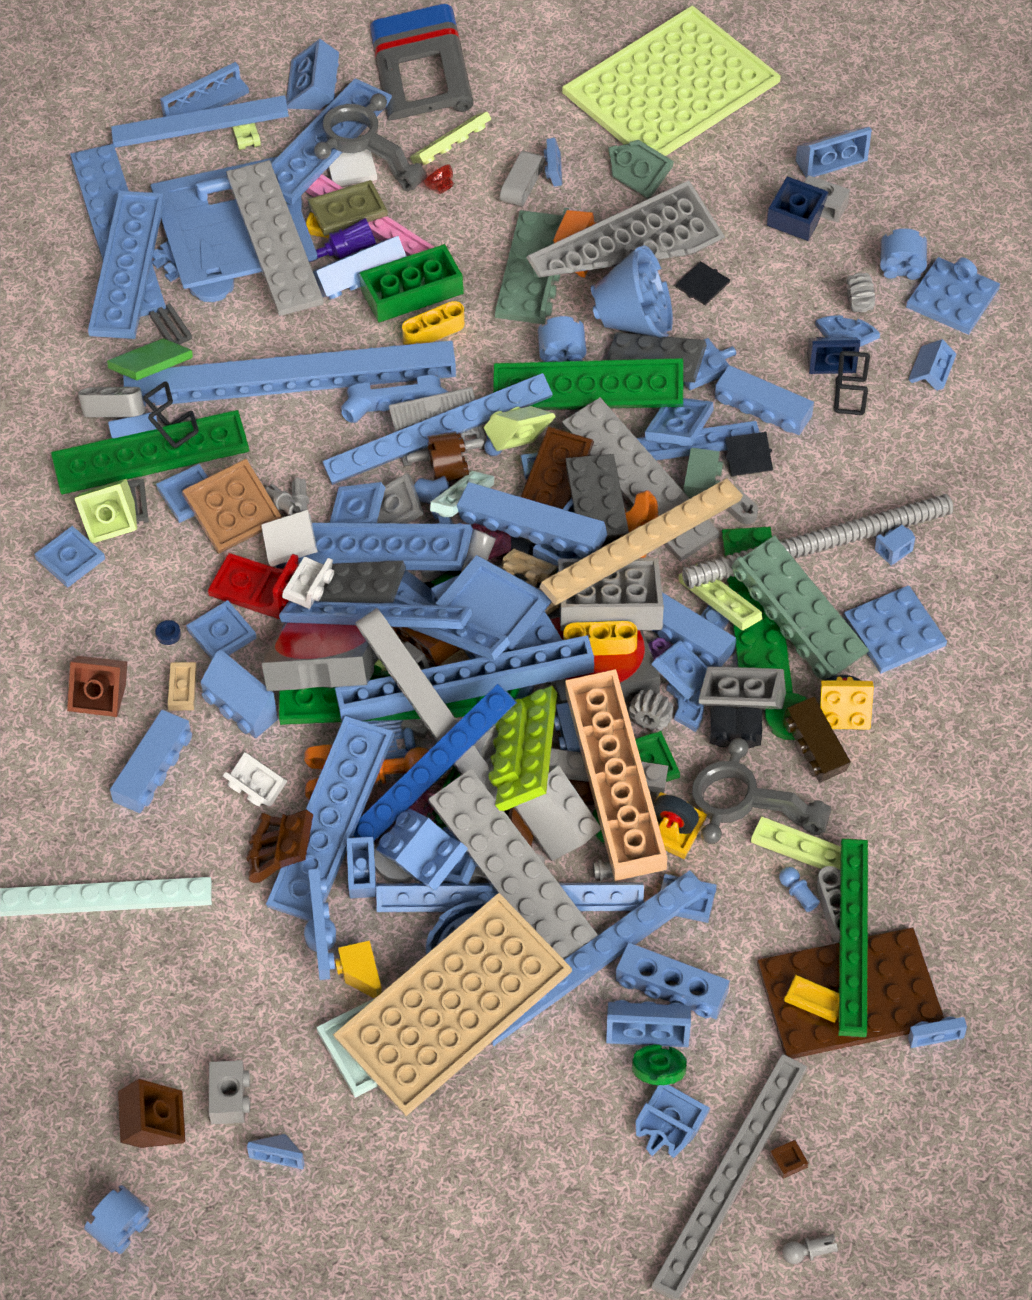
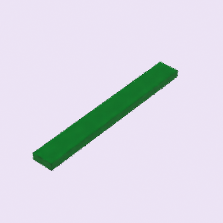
M841 838L838 1036L866 1037L868 840Z

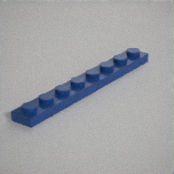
M497 684L360 818L353 834L354 837H373L375 842L396 822V819L402 812L410 808L517 704L512 696L500 684Z

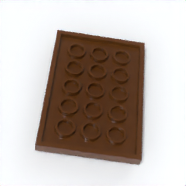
M913 927L868 937L866 1037L838 1036L839 1015L834 1023L784 1001L795 975L839 993V943L757 960V966L784 1055L792 1059L908 1035L910 1028L919 1022L934 1023L944 1019Z

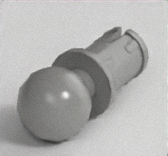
M834 1234L811 1240L804 1238L805 1244L803 1245L795 1241L787 1243L783 1247L782 1256L788 1263L798 1264L804 1259V1256L808 1255L810 1261H812L813 1257L838 1252L837 1243H834L836 1240Z

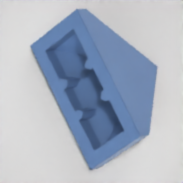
M286 1134L248 1142L247 1150L251 1159L304 1169L303 1153Z

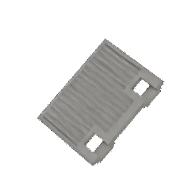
M472 387L389 405L395 432L475 400ZM482 425L461 433L465 445V452L461 454L479 448V450L484 449L486 438ZM476 435V439L465 441L466 436ZM428 447L403 456L404 467L412 465L413 462L430 461Z

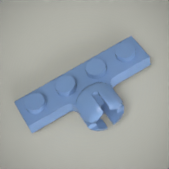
M310 869L308 871L313 918L307 922L304 928L306 945L311 950L317 952L319 979L326 980L330 979V969H335L334 954L328 953V950L336 942V927L330 920L328 902L323 903L322 894H327L326 878H320L319 869Z

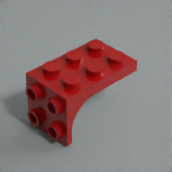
M228 553L208 589V594L211 597L223 601L228 600L232 604L280 620L279 614L289 602V600L282 598L283 591L299 566L298 555L292 554L285 568L278 569Z

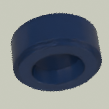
M172 620L162 621L155 629L156 638L163 645L175 644L181 637L180 626Z

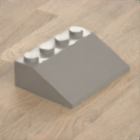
M639 558L559 603L561 631H564L566 625L570 623L630 621L636 625L637 630H662L664 605L658 558ZM558 559V572L581 559Z

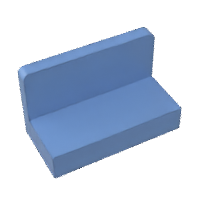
M943 339L922 346L908 380L914 383L926 379L935 390L944 389L957 354Z

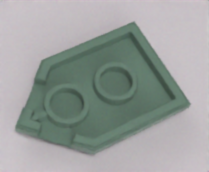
M640 140L631 141L629 144L608 147L612 164V176L647 199L655 193L674 164V161Z

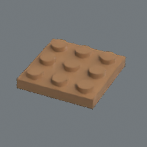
M247 459L182 490V495L218 554L263 532L262 524L282 518Z

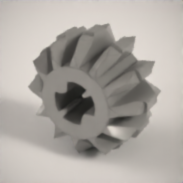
M862 272L850 275L847 278L846 287L852 311L862 313L872 310L875 306V291L872 278L868 273Z
M651 689L648 692L641 690L630 703L629 716L634 719L635 724H640L643 728H649L651 731H654V729L662 731L672 719L673 704L668 702V697L661 696L660 692L654 693Z

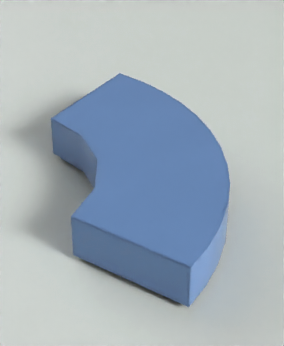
M842 315L823 317L815 322V325L825 337H857L860 340V347L880 338V332L860 319L853 320L843 318Z
M669 682L667 691L674 696L678 704L674 720L696 732L701 724L704 705L699 704L700 690L687 700Z

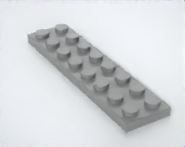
M270 160L226 171L228 182L278 315L282 316L323 305L322 294Z
M598 398L562 421V427L566 432L593 439L594 444L589 456L614 454L621 493L631 507L634 506L636 495L646 490H649L656 497L658 516L690 499L601 398ZM706 520L665 543V546L681 562L717 539L719 531L709 520Z
M469 769L428 799L430 805L455 838L468 848L467 854L495 891L500 893L564 960L598 936L506 813L499 811L495 806L496 800L472 769Z

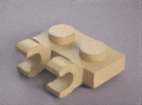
M513 549L504 556L502 568L506 572L514 576L515 574L525 575L528 578L526 582L535 588L537 583H541L555 575L558 568L556 565Z

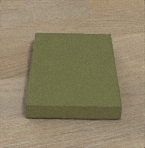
M372 180L308 199V205L324 236L329 235V233H335L339 229L345 230L366 218L367 222L388 216V211Z

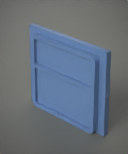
M476 555L435 605L471 607L472 616L468 622L507 636L510 642L508 648L513 650L552 601L541 590Z

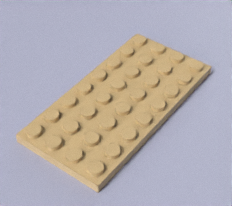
M498 893L335 1032L333 1036L398 1109L407 1116L572 972V968Z

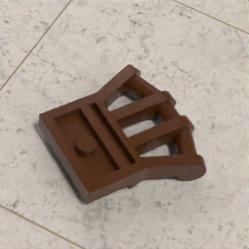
M306 809L288 816L282 814V818L265 813L260 814L258 819L260 823L255 833L250 837L251 850L248 851L246 857L250 865V871L248 872L250 882L260 883L278 869L306 860L313 813ZM269 826L280 827L279 830L266 834ZM277 843L276 846L261 850L262 847ZM268 861L266 864L260 867V863Z

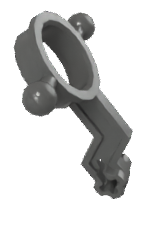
M374 94L370 98V104L367 107L359 104H344L329 110L323 119V130L327 141L319 142L314 147V154L318 159H327L331 155L332 148L343 153H357L367 149L387 160L395 179L401 184L402 189L407 192L414 190L427 178V172L424 171L422 165L419 163L410 165L400 146L377 134L378 119L374 111L385 109L387 100L383 94ZM357 121L368 126L369 131L361 137L352 139L338 136L333 132L332 128L340 122Z
M735 738L729 743L728 751L731 754L729 761H719L707 766L697 775L693 782L692 795L699 809L708 814L707 817L710 819L709 824L705 825L701 830V837L708 844H715L721 839L720 823H731L740 820L753 807L782 811L796 825L804 826V830L814 835H820V833L826 831L832 810L831 806L826 805L820 800H814L813 803L807 805L795 793L757 788V781L753 772L744 764L739 763L740 759L748 753L749 747L742 738ZM723 778H736L742 780L747 785V794L744 799L730 808H716L710 806L704 800V793L707 787Z

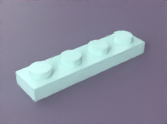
M471 471L469 475L463 477L432 500L430 511L439 513L442 517H453L458 513L457 504L468 482L490 488L494 485V476Z

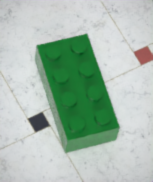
M445 244L359 272L361 292L378 323L464 294L463 275Z

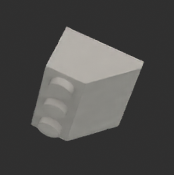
M707 667L699 696V704L708 707L728 706L736 708L782 709L786 695L784 670Z
M559 765L549 766L546 794L514 807L551 861L582 846L601 830L600 825Z

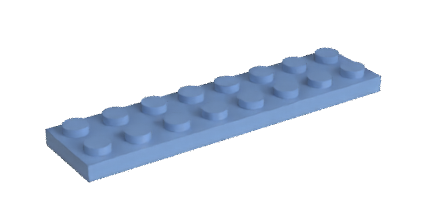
M355 78L271 163L287 203L293 205L343 153L332 148L331 155L324 160L318 159L314 154L315 145L319 142L327 141L323 130V119L327 112L336 106L344 104H359L367 107L370 104V98L377 93L383 94L386 97L388 105L392 98L391 94ZM381 110V111H374L376 117H377L383 110ZM345 121L333 126L332 130L338 136L353 139L357 138L368 126L357 121Z
M119 191L88 327L89 336L136 338L165 201L164 193Z
M312 523L318 552L298 559L299 564L304 557L321 564H325L328 558L333 560L332 564L403 560L406 566L405 570L461 571L467 557L473 529L470 524ZM287 562L275 566L276 568H285Z
M347 716L344 717L306 807L308 811L313 813L306 860L280 869L266 903L268 908L310 921L313 918L308 871L310 869H319L320 878H326L327 894H322L323 903L326 902L347 851L346 838L353 837L393 740V731Z

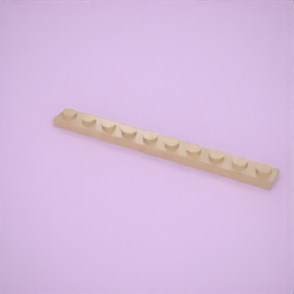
M726 478L541 582L540 589L556 606L738 503L743 495Z

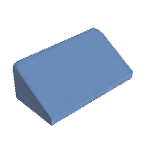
M150 413L108 422L112 438L156 429V427L148 419Z

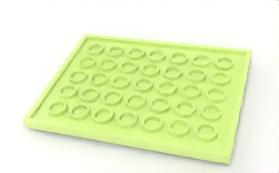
M691 6L564 85L562 93L624 145L629 144L631 141L640 140L664 156H667L778 84L781 76L694 6Z

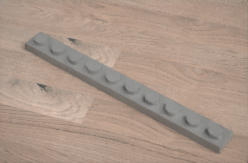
M784 1054L781 1055L653 1282L652 1289L671 1300L680 1299L806 1073V1065Z

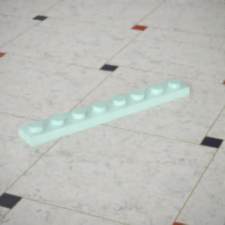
M211 877L0 888V916L212 905Z

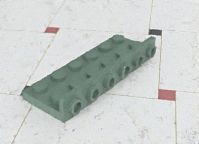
M564 207L563 215L520 210L498 297L495 318L545 325L547 316L552 315L553 303L550 301L556 297L557 285L554 284L555 281L559 282L561 274L538 277L526 257L554 244L553 239L569 208Z
M775 535L744 557L739 556L734 561L731 567L734 576L745 584L751 597L759 601L767 617L776 622L780 627L782 635L786 639H790L796 647L798 655L807 660L812 666L813 673L818 678L825 681L827 678L838 675L869 652V649Z

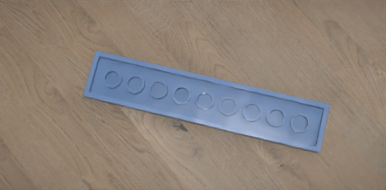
M114 144L70 154L102 260H104L119 191H129ZM152 262L140 317L150 315L151 311L156 313L160 307L166 309Z

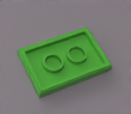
M163 338L107 360L108 368L134 380H140L193 358L191 349Z

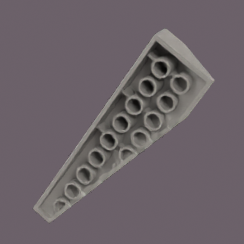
M688 180L530 254L526 258L538 277H546L617 266L637 247L644 245L652 250L657 260L691 255L724 239L725 236Z

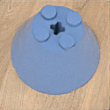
M645 245L637 247L601 280L591 285V292L596 303L593 306V313L596 319H601L605 328L658 338L669 336L667 331H671L673 325L667 282L661 281L658 270L662 268L649 247Z

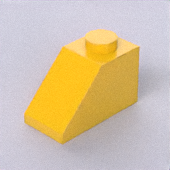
M370 940L339 947V958L335 959L338 975L343 974L345 983L372 998L378 997L382 993V987Z

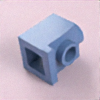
M900 525L895 530H889L884 537L881 534L877 536L875 551L892 566L913 551L915 536L909 528Z

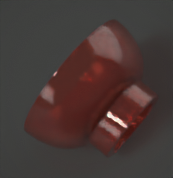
M444 165L434 171L424 180V185L431 190H437L439 194L449 190L454 185L451 165Z

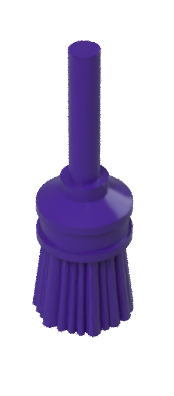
M366 218L343 231L339 229L335 233H329V241L324 243L325 246L316 249L317 259L326 255L330 257L335 255L338 259H342L351 255V253L376 244Z

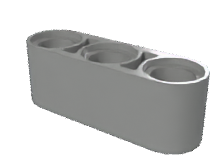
M524 150L521 151L503 184L500 193L501 201L520 207L524 206L543 170L544 156Z
M89 387L78 392L84 417H135L145 413L141 388Z
M826 866L818 874L817 894L831 937L834 942L839 943L840 908L833 907L832 904L840 905V870L833 866ZM825 881H830V882H833L834 884H833V885H829V884H826Z

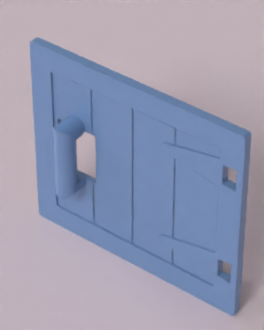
M277 157L151 184L152 193H164L165 201L161 221L184 289L262 272L236 200L209 205L207 194L231 189L226 171L268 160L272 163ZM296 200L293 205L286 202L308 261L316 260L317 253L298 201ZM215 272H220V273H221V274H218V275H213V276L207 277V274H211V273H215Z

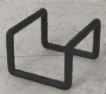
M840 352L834 411L836 413L863 415L865 413L868 388L866 386L842 384V380L865 382L870 362L869 353ZM844 356L865 357L863 377L843 376ZM840 389L863 391L860 411L839 409Z
M162 382L144 395L143 400L153 410L148 416L149 421L172 447L177 448L199 432L193 411H188L171 424L162 415L161 412L173 403L168 382ZM165 387L168 401L159 408H156L148 398ZM157 415L168 426L181 423L190 416L194 431L175 443L153 417Z

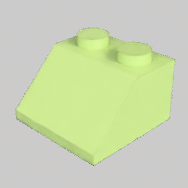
M532 406L525 408L515 407L507 412L497 411L493 413L483 428L496 451L533 443L556 416L552 412Z
M127 479L82 492L75 497L91 543L137 530L135 502Z

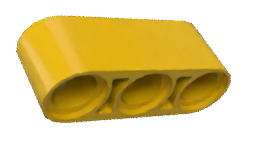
M451 301L404 321L402 324L403 344L432 343L460 331L465 325L464 306L460 302Z
M630 621L570 623L566 625L563 631V640L588 635L593 655L630 654L637 648V627Z

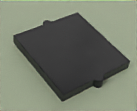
M700 261L676 284V288L686 293L689 298H694L706 306L730 283V279L720 274L717 269H712Z
M767 432L725 437L726 460L729 461L731 477L773 471L772 449L769 448Z

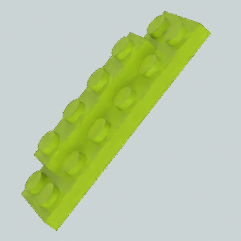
M553 686L539 689L522 699H516L517 704L495 724L498 737L493 739L496 753L491 755V762L494 768L493 771L489 772L488 776L491 784L497 787L495 806L499 811L508 810L546 794L557 692Z

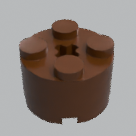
M452 431L427 436L431 467L435 472L434 480L445 476L447 481H453L469 475L467 461L461 455L462 452H465L461 433Z

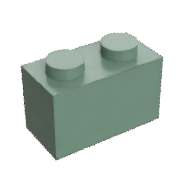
M691 448L684 483V493L690 499L720 482L716 480L717 476L722 475L723 462L719 461L720 451Z

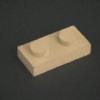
M173 662L170 664L169 711L194 710L197 675L196 662Z

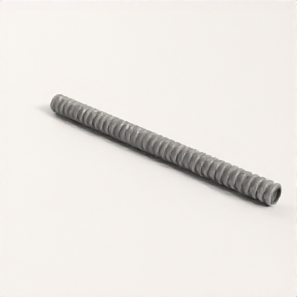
M942 494L941 496L921 500V502H914V504L911 503L907 506L903 505L900 508L896 507L893 510L889 509L886 512L882 511L879 514L875 513L872 516L868 515L865 518L854 519L852 522L846 521L845 524L839 523L838 526L832 525L831 528L825 527L824 530L818 529L817 532L811 531L810 534L804 533L803 536L797 535L796 538L790 537L789 540L783 539L781 544L796 559L800 558V556L804 557L807 554L811 555L814 552L818 553L821 550L825 551L828 548L832 549L835 546L839 547L842 544L846 545L849 542L853 543L856 540L860 541L863 538L867 539L870 536L874 537L877 534L887 533L891 529L895 530L900 525L909 527L911 524L916 525L918 522L923 523L924 521L951 515L953 503L947 494ZM748 549L747 552L741 551L740 554L734 553L733 556L727 555L726 558L719 557L718 560L712 559L711 562L705 561L704 564L698 563L697 566L691 565L690 568L684 567L682 571L683 581L689 589H692L694 585L699 587L701 584L713 583L716 579L720 581L723 577L725 579L729 578L730 575L734 577L731 568L734 561L739 556L744 557L753 549Z

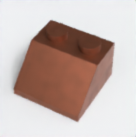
M77 656L70 662L67 711L118 717L126 687L128 661Z

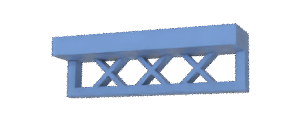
M234 62L160 98L163 117L222 107L248 94L249 88L240 78L239 65ZM233 72V77L224 80L228 74ZM214 81L212 87L206 89L208 84ZM196 91L192 97L187 98L191 92ZM177 100L174 106L168 108V103Z

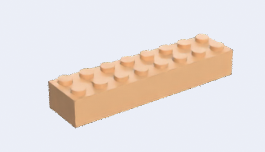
M611 670L566 680V697L614 880L618 881L667 870L666 851L617 671Z

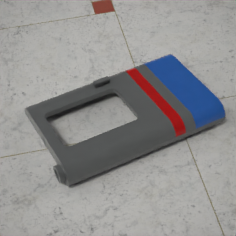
M435 5L380 18L371 23L370 32L382 91L392 95L386 107L388 121L453 107L454 110L459 112H465L472 108L474 104L454 11L450 5ZM441 54L448 92L411 102L406 101L399 63Z

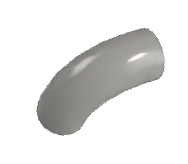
M473 529L467 557L462 566L461 573L476 555L488 561L496 540L495 537Z

